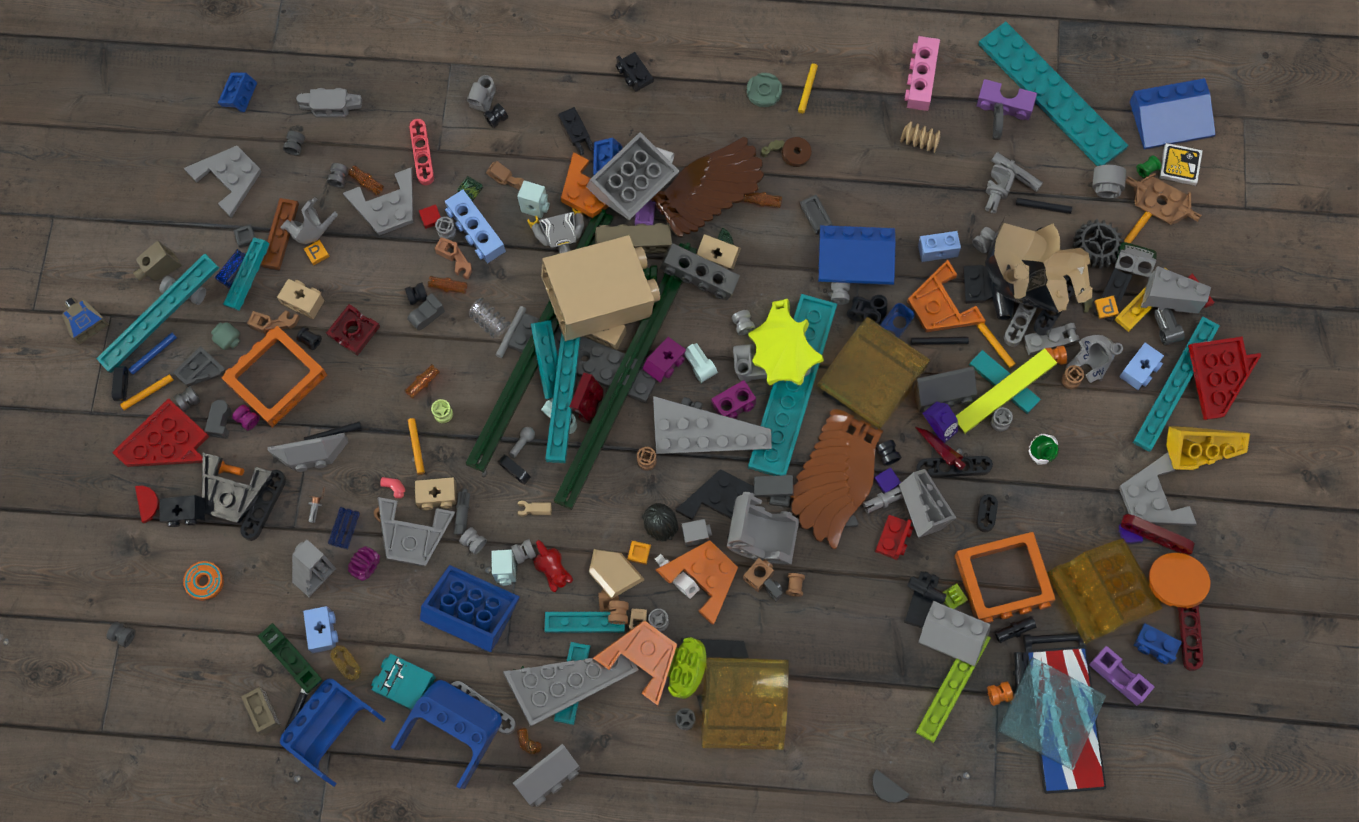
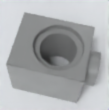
M705 519L682 523L686 547L703 544L709 541V536H712L710 524L706 525Z

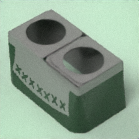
M1122 242L1116 256L1115 268L1150 277L1157 260V252L1152 249ZM1124 256H1129L1133 259V264L1121 262L1120 259ZM1143 261H1147L1152 267L1146 269L1138 267V265Z

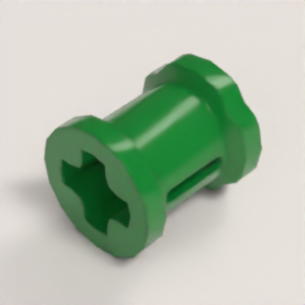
M1152 155L1148 158V161L1138 164L1136 168L1138 174L1142 178H1146L1155 170L1159 171L1162 165L1159 159Z

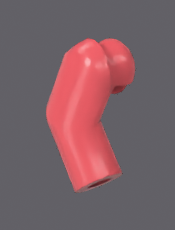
M387 477L381 478V487L391 488L395 498L404 497L405 487L400 480Z

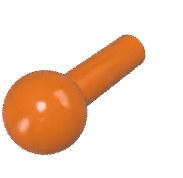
M222 461L218 474L227 472L242 476L244 469L227 465Z

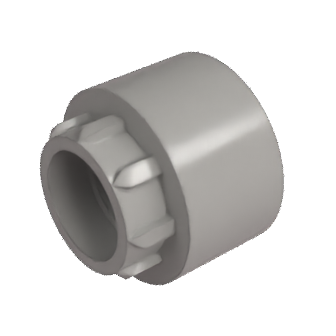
M1100 165L1095 167L1092 188L1097 193V196L1106 199L1119 197L1121 192L1125 190L1126 169L1117 165Z

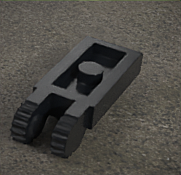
M575 107L559 113V119L579 155L584 154V149L580 144L582 142H586L590 151L594 150L590 136Z

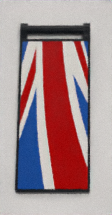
M1085 631L1041 636L1023 635L1025 652L1027 653V667L1044 793L1053 794L1106 789ZM1078 641L1079 643L1078 647L1032 650V644Z

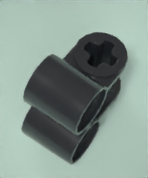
M879 294L873 296L871 300L859 296L854 297L852 300L853 305L848 310L847 316L853 321L864 323V329L867 333H877L876 330L881 324V319L887 315V298Z

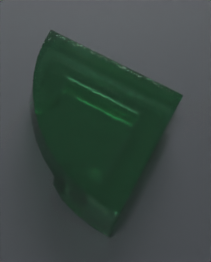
M722 228L717 239L734 245L730 233Z

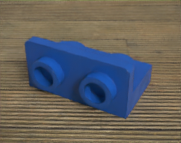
M230 73L218 104L222 107H235L240 112H245L257 82L247 73Z
M613 137L594 142L593 175L623 149L622 145Z
M1144 623L1133 646L1137 647V650L1145 655L1151 654L1157 657L1156 660L1160 663L1172 664L1177 658L1176 654L1182 642Z

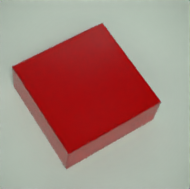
M436 204L419 210L425 229L435 226L437 220L441 218Z

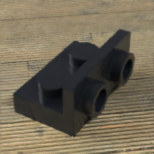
M636 52L623 59L620 55L616 57V69L620 74L623 73L627 85L632 87L635 92L654 82V78Z

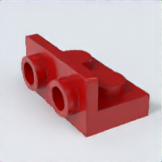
M889 515L875 552L898 560L899 555L904 556L907 547L904 541L906 537L910 538L914 528L910 526L912 520L908 519V521Z

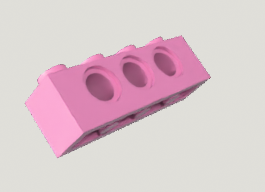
M918 36L917 43L913 44L912 53L915 54V59L911 58L909 68L913 69L912 74L908 75L907 85H910V90H906L905 101H908L907 108L929 110L940 39Z

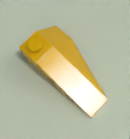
M1169 426L1166 446L1173 469L1194 470L1205 464H1213L1217 460L1229 459L1247 453L1250 433Z

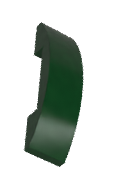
M273 623L257 636L307 694L323 681L301 653Z

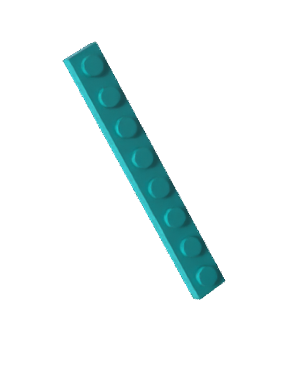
M203 254L96 359L108 372L112 373L116 366H119L220 267L207 254Z
M1205 317L1201 318L1133 441L1134 444L1148 452L1153 449L1194 374L1188 345L1212 341L1220 325Z
M562 332L545 458L546 462L566 463L572 409L569 406L575 391L581 337L565 341Z

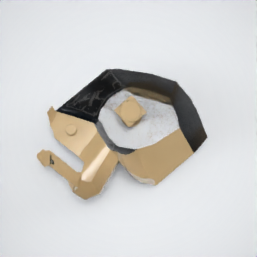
M1003 218L993 238L985 261L989 276L996 290L1001 295L1017 303L1053 312L1065 311L1069 298L1066 280L1063 276L1069 275L1078 303L1086 302L1092 298V287H1090L1087 266L1091 264L1089 253L1081 248L1060 250V236L1054 223L1038 231H1032L1006 224ZM1009 264L1011 269L1006 270L1007 265ZM1006 281L1010 284H1014V296L1011 293Z

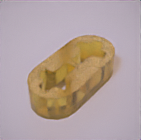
M344 646L334 647L331 651V659L339 671L350 681L358 679L361 675V668L349 650ZM338 651L345 652L343 657L346 661L343 662L340 658L336 659ZM348 664L352 668L356 667V669L354 670L355 674L353 676L351 674L347 675L349 670L346 666Z

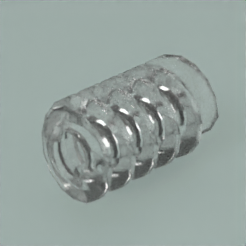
M480 298L470 308L469 317L474 319L475 323L479 324L486 333H490L492 338H497L509 328L511 323L510 321L504 323L505 317L499 318L500 312L494 313V307L488 309L490 303L485 302L483 304L485 299Z

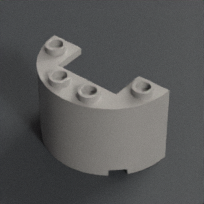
M743 492V495L735 499L727 547L734 553L753 560L760 558L774 564H792L799 519L787 511H781L780 514H771L765 511L764 507L755 506L762 503V500L754 497L755 494Z

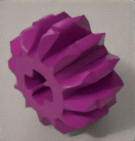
M364 546L359 548L348 564V572L361 581L370 578L371 574H374L375 569H377L380 555L370 547Z

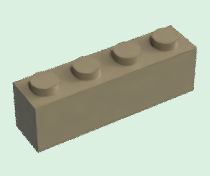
M657 223L655 225L638 224L636 226L622 224L614 227L602 225L596 227L595 244L628 235L634 248L642 247L645 253H666L672 244L670 225H665L664 223Z

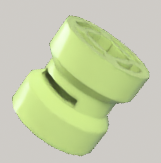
M439 399L432 404L431 411L438 422L447 423L452 419L453 411L446 400Z

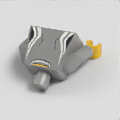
M572 208L573 212L541 220L535 216V222H530L529 219L527 221L535 237L544 246H550L551 249L558 247L561 254L570 251L569 244L576 243V240L581 237L584 228V213L575 211Z

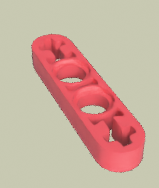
M414 119L411 121L409 128L416 174L422 185H430L434 181V171L427 128L423 120ZM420 125L421 135H418L416 131V126ZM423 140L425 145L421 148L417 147L416 143ZM422 156L428 158L427 162L424 164L418 162L419 158ZM423 169H426V172L428 174L427 179L423 178Z

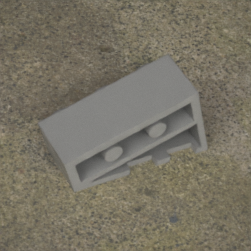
M1157 266L1148 279L1141 308L1151 306L1158 307L1160 310L1170 308L1179 312L1199 313L1208 302L1211 287Z
M926 469L913 472L899 484L918 538L940 531L956 519V516Z
M307 539L296 546L295 552L292 555V583L308 597L337 569Z

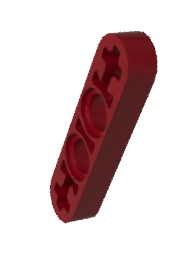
M1123 515L1121 521L1123 529L1178 553L1187 555L1193 553L1195 543L1190 539L1135 515Z
M1199 605L1189 608V611L1193 610L1194 612L1184 613V611L1188 610L1186 607H1178L1183 665L1189 671H1196L1202 667L1204 661ZM1185 617H1192L1195 625L1193 627L1187 626L1184 621ZM1193 636L1197 641L1196 646H1189L1186 638ZM1197 650V652L1193 653L1194 660H1197L1198 663H1196L1193 666V664L1188 661L1192 658V652L1187 653V651Z

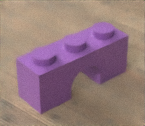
M984 79L977 107L983 110L994 111V104L1002 103L1004 115H1011L1020 120L1030 119L1037 93L1019 88L1017 96L1008 99L1001 95V83Z
M1105 646L1089 666L1136 706L1139 705L1155 687L1139 673L1133 674L1127 670L1121 663L1122 658Z

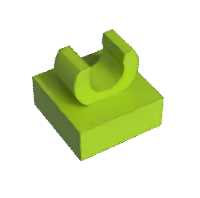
M958 584L942 592L947 594L944 603L952 609H956L968 601Z

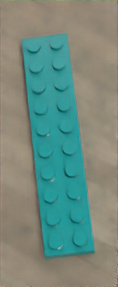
M1006 21L979 41L978 45L1021 89L1037 93L1035 103L1096 166L1107 165L1128 148L1129 145Z
M801 294L794 320L798 323L805 319L808 320L809 326L805 332L806 340L816 352L823 355L837 303ZM820 363L811 367V372L804 377L801 385L784 380L773 384L761 426L771 429L772 449H754L748 469L773 476L787 475Z

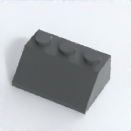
M974 366L918 378L913 390L918 411L925 412L936 401L948 404L950 408L954 407L955 404L962 403V405L972 403L977 395Z

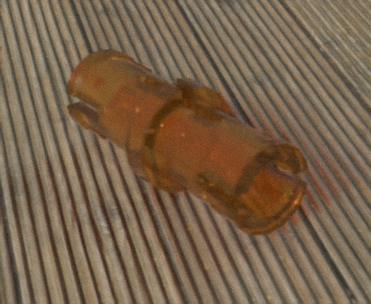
M356 165L352 166L354 171L349 170L348 174L359 181L361 186L367 187L376 195L380 194L378 189L383 191L384 186L374 180L369 173L363 172Z
M755 192L754 194L745 195L744 202L760 204L761 207L766 205L780 208L782 196L768 195L766 192Z
M429 277V280H431L428 281L429 288L442 289L444 292L466 293L467 282L455 281L448 277L446 279Z
M431 364L421 375H417L416 380L404 391L413 399L424 387L427 388L429 386L428 383L440 373L439 370Z

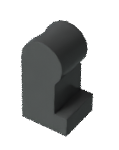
M432 293L407 318L417 330L424 329L445 312L443 304Z
M216 400L211 405L205 427V432L210 437L228 439L229 431L226 428V423L231 415V408L224 400Z

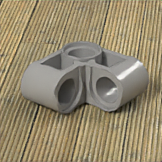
M483 75L478 79V82L473 83L467 98L470 108L483 112L490 109L494 94L496 93L494 81L490 76Z

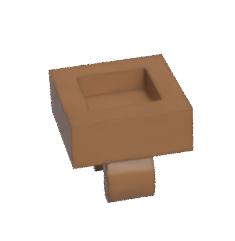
M602 589L601 593H599L600 612H611L609 602L619 601V595L611 599Z

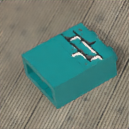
M390 653L389 657H386L382 662V670L379 676L376 675L373 679L371 690L412 711L416 702L434 683L436 677L434 674Z

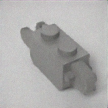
M342 88L310 89V93H301L296 98L300 109L311 110L316 117H346L349 114V110L362 107L361 95L348 94L347 90Z

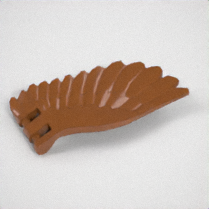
M833 409L830 411L831 416L826 419L827 424L821 429L822 433L818 437L820 442L814 446L816 450L810 454L809 457L811 459L803 466L805 470L796 476L798 482L794 485V496L790 497L794 499L792 502V513L799 515L801 528L808 530L814 527L813 535L817 541L822 542L826 537L830 547L837 549L847 521L870 494L874 480L875 448L883 434V430L871 427V424L863 420L858 421L854 419L853 415L845 411ZM850 425L856 428L853 435L847 433ZM867 434L873 436L871 444L864 441Z

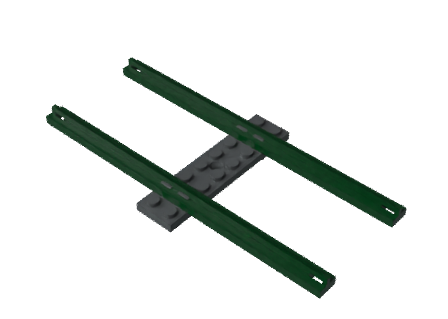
M602 209L601 213L591 218L576 249L594 245L596 227L600 226L603 219L604 221L601 226H610L613 216L607 214L606 210ZM687 242L686 245L683 243L679 244L680 247L697 254V249L691 247L690 243ZM679 262V265L682 268H686L683 263ZM665 273L658 287L660 301L654 302L651 317L642 320L626 354L583 336L581 337L576 375L582 377L583 372L592 374L600 385L609 389L558 490L554 503L570 510L573 509L627 396L647 403L657 380L642 370L645 364L644 361L683 283L681 278ZM550 300L540 319L524 313L508 344L509 348L517 350L522 354L466 461V465L483 473L485 472L539 366L531 328L532 323L551 320L557 356H559L562 331ZM583 356H587L589 358L587 361L581 360Z

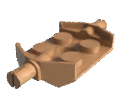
M1156 173L1142 179L1141 182L1130 176L1126 179L1125 183L1134 187L1135 206L1170 225L1176 224L1187 217L1198 222L1202 216L1191 209V192L1187 195L1155 178ZM1157 199H1164L1166 204H1158Z

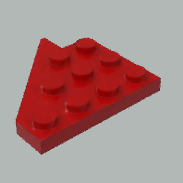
M1243 336L1188 345L1203 420L1225 417L1261 357V353L1246 355Z
M168 398L112 453L127 467L203 463V457L196 449L209 436Z

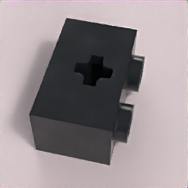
M190 495L160 499V522L167 523L168 527H179L180 523L197 525V522L205 521L204 497Z

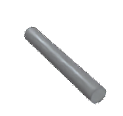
M519 307L496 353L497 357L502 358L505 354L508 344L527 310L525 307Z

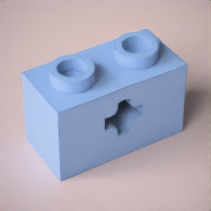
M953 231L920 236L918 249L921 262L958 257L961 249L958 232Z
M1144 343L1119 377L1137 390L1142 385L1146 387L1152 379L1149 375L1153 371L1157 373L1163 365L1160 361L1164 355L1147 343Z
M327 606L303 611L308 650L312 653L336 649L338 634L333 628V623H336L334 611L331 612ZM321 626H324L325 628L320 633L318 630H321Z

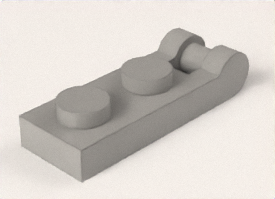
M1069 323L1065 326L1053 328L1045 336L1038 335L1037 333L1024 335L1023 341L1028 355L1039 353L1044 348L1055 349L1057 346L1064 345L1065 347L1078 343L1080 338L1075 333V324ZM1068 333L1069 338L1064 339L1063 334Z

